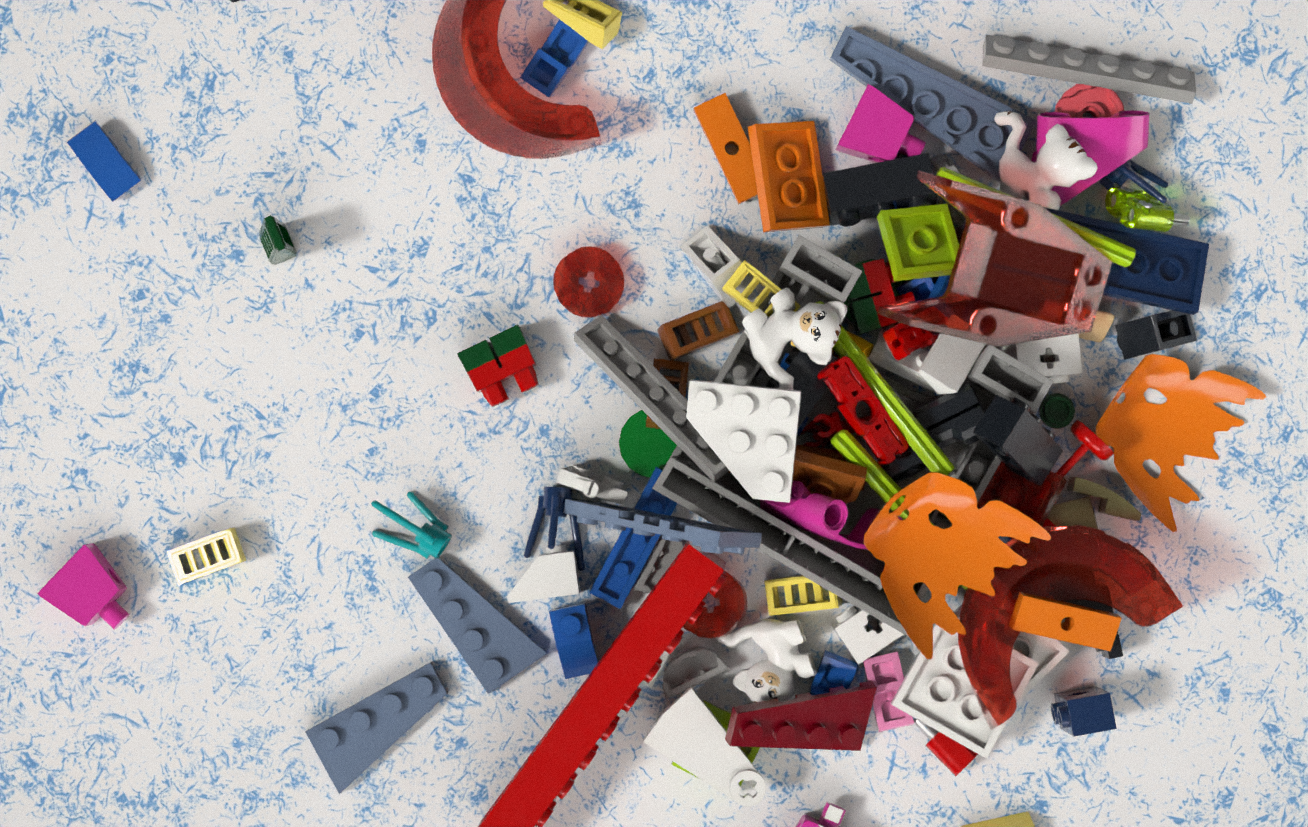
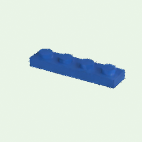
M655 467L633 509L672 515L677 503L652 489L663 469ZM626 527V530H622L589 593L621 609L660 534H655V536L634 534L633 528Z

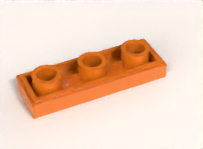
M726 93L694 107L693 111L738 205L758 196L751 146ZM729 144H734L737 146L738 152L735 155H730L726 152L725 147Z
M1019 592L1008 626L1016 631L1111 652L1122 618L1115 613Z

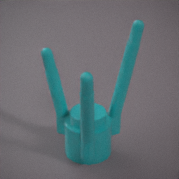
M408 492L407 497L433 524L432 526L425 523L420 528L380 502L372 501L371 505L416 534L414 541L419 543V545L378 530H373L372 535L374 537L417 552L426 559L430 555L438 559L446 549L452 538V535L447 532L449 526L440 521L413 492Z

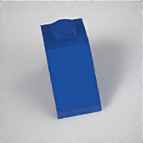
M586 602L551 609L549 615L565 679L590 674L597 665L598 658Z

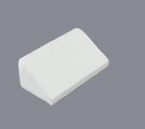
M950 317L918 371L937 394L956 393L988 340L956 317Z

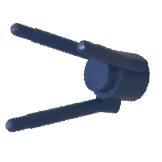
M1131 159L1098 182L1112 197L1114 193H1118L1113 184L1116 183L1121 187L1129 178L1161 203H1166L1167 201L1164 195L1136 173L1162 188H1167L1168 183ZM1120 209L1132 227L1141 228L1139 224L1130 222V210Z
M544 487V495L538 498L537 512L524 552L525 558L531 556L545 509V516H550L548 548L554 549L558 517H567V514L563 513L565 499H573V489ZM569 514L577 566L579 571H583L585 565L579 523L577 522V516Z

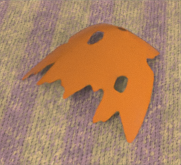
M1149 354L1142 359L1119 389L1096 425L1095 434L1107 446L1114 448L1115 467L1133 493L1161 523L1172 532H1176L1177 527L1169 497L1185 504L1190 503V501H1199L1200 499L1174 473V466H1184V455L1218 460V454L1213 449L1216 441L1213 433L1216 431H1228L1231 427H1240L1244 424L1243 420L1230 415L1213 403L1227 401L1244 405L1246 398L1264 400L1266 395L1243 380L1215 370L1204 371L1194 380H1190L1189 368L1184 361L1170 356ZM1148 388H1153L1160 391L1167 398V401L1161 405L1149 403L1143 394ZM1124 392V401L1122 403H1117V400ZM1151 459L1160 467L1161 473L1158 478H1153L1144 469L1142 464L1145 460Z
M929 472L894 494L864 535L865 547L876 559L885 562L880 580L895 615L912 642L930 660L933 658V624L938 625L951 635H954L956 632L966 634L964 626L945 601V595L957 596L959 585H963L987 595L995 596V591L991 585V580L995 576L994 567L1010 568L1014 564L1023 566L1027 563L1026 559L1015 553L998 537H1013L1025 543H1030L1031 537L1046 541L1051 539L1050 534L1037 522L1002 501H989L981 509H978L976 494L971 486L959 479L938 472ZM905 495L901 505L894 511L889 512L892 504L898 498ZM908 509L909 516L905 520H900L898 516ZM936 509L946 515L952 526L943 529L932 525L928 514ZM923 582L931 591V599L927 603L922 602L913 589L915 583Z

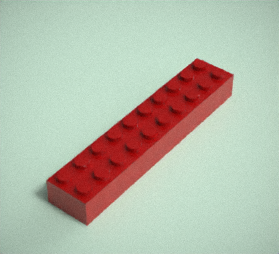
M691 541L686 543L482 818L478 827H534L535 825L543 827L557 804L554 801L556 796L560 799L566 796L578 776L575 772L576 769L579 767L584 771L596 755V751L599 748L596 742L599 738L606 742L620 720L617 714L621 709L627 713L640 696L639 693L642 690L638 687L640 683L644 680L649 684L659 671L663 662L660 656L664 651L668 654L674 651L683 638L684 631L681 628L686 622L693 625L704 610V605L706 604L702 601L707 593L714 596L721 588L727 576L724 572L726 565L724 560L714 553L700 551L701 547L692 545Z

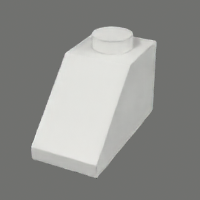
M707 225L681 245L680 248L713 291L730 308L737 302L723 292L722 288L742 262ZM747 274L736 290L742 293L752 281V277Z
M566 544L557 545L552 550L545 547L546 554H541L534 560L508 594V603L579 594L580 585L575 550L567 551Z

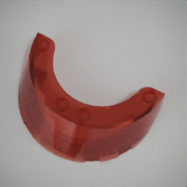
M447 0L438 17L433 36V72L438 90L446 107L454 119L469 134L493 150L525 159L557 158L602 145L595 117L586 106L556 104L535 97L522 88L508 72L502 60L498 44L499 20L507 0Z
M1080 525L1043 527L1051 536L1049 541L1031 537L1030 543H1025L1015 538L1005 543L1015 553L1026 559L1027 563L1023 566L1014 564L1010 568L994 567L995 576L991 580V585L995 591V596L967 588L959 615V620L966 631L965 635L958 633L963 667L984 719L991 730L1008 720L1017 708L1011 684L1010 660L1013 646L1021 631L1013 630L1008 625L1019 592L1058 601L1089 600L1099 602L1121 612L1136 625L1150 627L1176 612L1183 605L1158 569L1143 553L1128 542L1124 543L1118 538L1106 534L1105 531Z

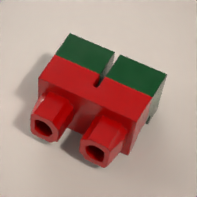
M884 259L854 265L862 270V273L848 295L847 302L879 293L878 296L860 300L848 306L857 336L896 324L901 321L902 317L918 310L912 292L894 296L891 283L898 281L893 279L889 261L884 262Z
M518 324L489 338L502 364V368H500L487 340L457 353L476 391L482 392L492 407L509 400L502 382L511 377L515 378L522 393L539 385L534 369L536 362Z

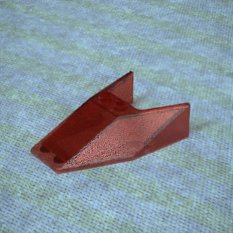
M918 171L917 178L965 216L966 224L947 289L942 296L879 306L877 314L911 327L997 347L1092 331L1112 261L1040 204Z

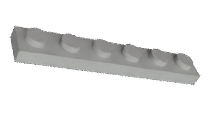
M986 35L983 44L982 66L1190 104L1193 103L1196 94L1195 72L1187 71L1181 67L1169 68L1153 65L1147 61L1136 62L1119 59L1109 54L1097 55L1082 52L1075 48L1063 49L1052 47L1042 42L1030 43L1013 40L1008 36L996 37Z
M602 315L574 333V341L713 482L729 472V469L686 418L688 400Z

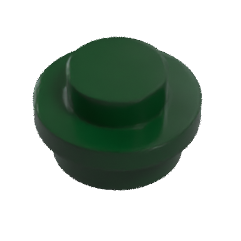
M1050 394L1043 399L1039 406V417L1050 428L1059 429L1066 427L1071 423L1075 415L1073 402L1064 394Z

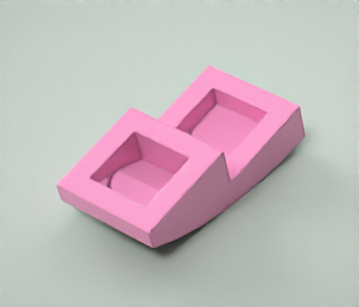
M898 652L871 657L863 661L867 681H872L877 687L872 706L878 731L883 732L913 725L914 720L912 716L890 704L904 680Z

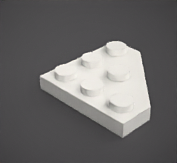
M690 380L686 418L752 499L790 503L801 391Z

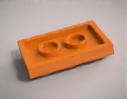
M815 121L762 123L749 126L748 132L763 233L829 226L830 222Z

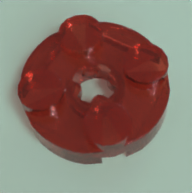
M586 246L569 253L558 263L554 273L553 285L559 302L570 313L582 318H596L608 314L619 303L624 291V275L619 263L609 252L601 248ZM588 273H593L594 280L599 281L598 288H592L591 292H584V286L579 284V279L586 278Z
M724 570L727 574L726 580L713 596L720 600V605L714 606V612L708 613V608L704 607V610L694 624L690 625L686 622L683 626L684 629L699 637L709 639L722 638L734 631L733 629L745 617L748 604L745 588L734 575Z

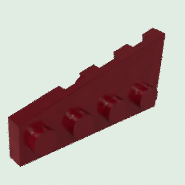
M872 681L859 683V687L845 689L843 686L829 688L828 693L813 696L808 692L795 695V698L792 700L779 702L777 699L732 707L725 740L729 746L861 751L877 687Z

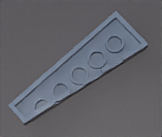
M847 26L829 59L866 87L868 84L875 87L915 117L914 122L999 183V161L1005 152L1006 141L1012 131V126L997 125L994 120L995 115L1004 111L1021 114L1026 130L1019 145L1020 151H1022L1037 121Z
M565 499L563 511L565 514L577 516L578 523L598 525V521L605 522V528L626 530V527L633 528L634 534L645 536L660 534L662 539L676 542L687 540L691 541L692 545L701 547L700 551L723 554L724 551L744 554L745 548H760L762 533L602 502Z

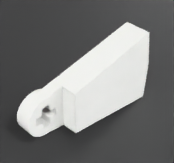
M691 686L663 711L643 739V743L741 806H755L765 796L766 785L761 774L752 765L740 747L729 746L725 740L726 729ZM742 779L746 782H749L751 779L755 780L754 789L756 794L753 796L749 793L744 796L740 795L741 786L739 782Z

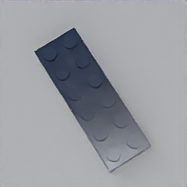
M1037 206L1134 248L1136 254L1132 264L1128 267H1123L1002 214H997L988 266L990 271L1191 315L1199 312L1209 249L1208 243Z

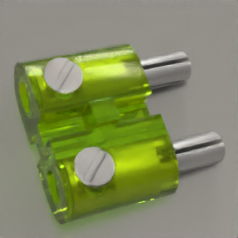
M1121 186L1120 188H1110L1106 194V210L1113 217L1120 218V222L1127 228L1166 232L1172 226L1185 227L1189 224V216L1187 214L1174 213L1169 200L1166 203H1161L1144 190L1129 189L1128 187Z

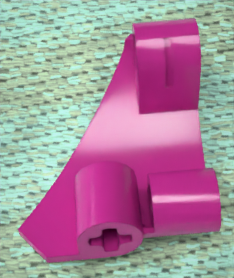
M1127 110L1117 112L1111 117L1096 118L1070 117V114L1062 112H1043L1038 114L1036 151H1034L1031 158L1032 162H1037V155L1041 147L1046 143L1047 132L1053 126L1059 124L1066 129L1070 137L1074 138L1085 149L1087 157L1092 158L1098 167L1096 173L1091 178L1078 180L1071 187L1056 185L1052 187L1051 191L1058 193L1061 199L1060 206L1148 147L1150 113Z
M793 481L790 503L760 500L761 509L795 528L860 549H867L864 545V535L881 511L878 508L867 510L850 534H839L848 518L846 504L839 499L826 495L812 494L800 481Z

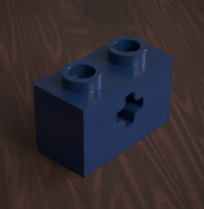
M1093 686L1054 693L1055 703H1051V714L1054 724H1060V729L1073 737L1117 729L1109 692Z

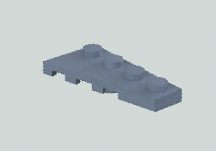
M440 557L438 559L434 558L408 577L488 694L548 653L528 637L515 623H512L490 601L479 594Z
M430 662L305 731L338 793L340 794L446 696L448 691L434 665Z

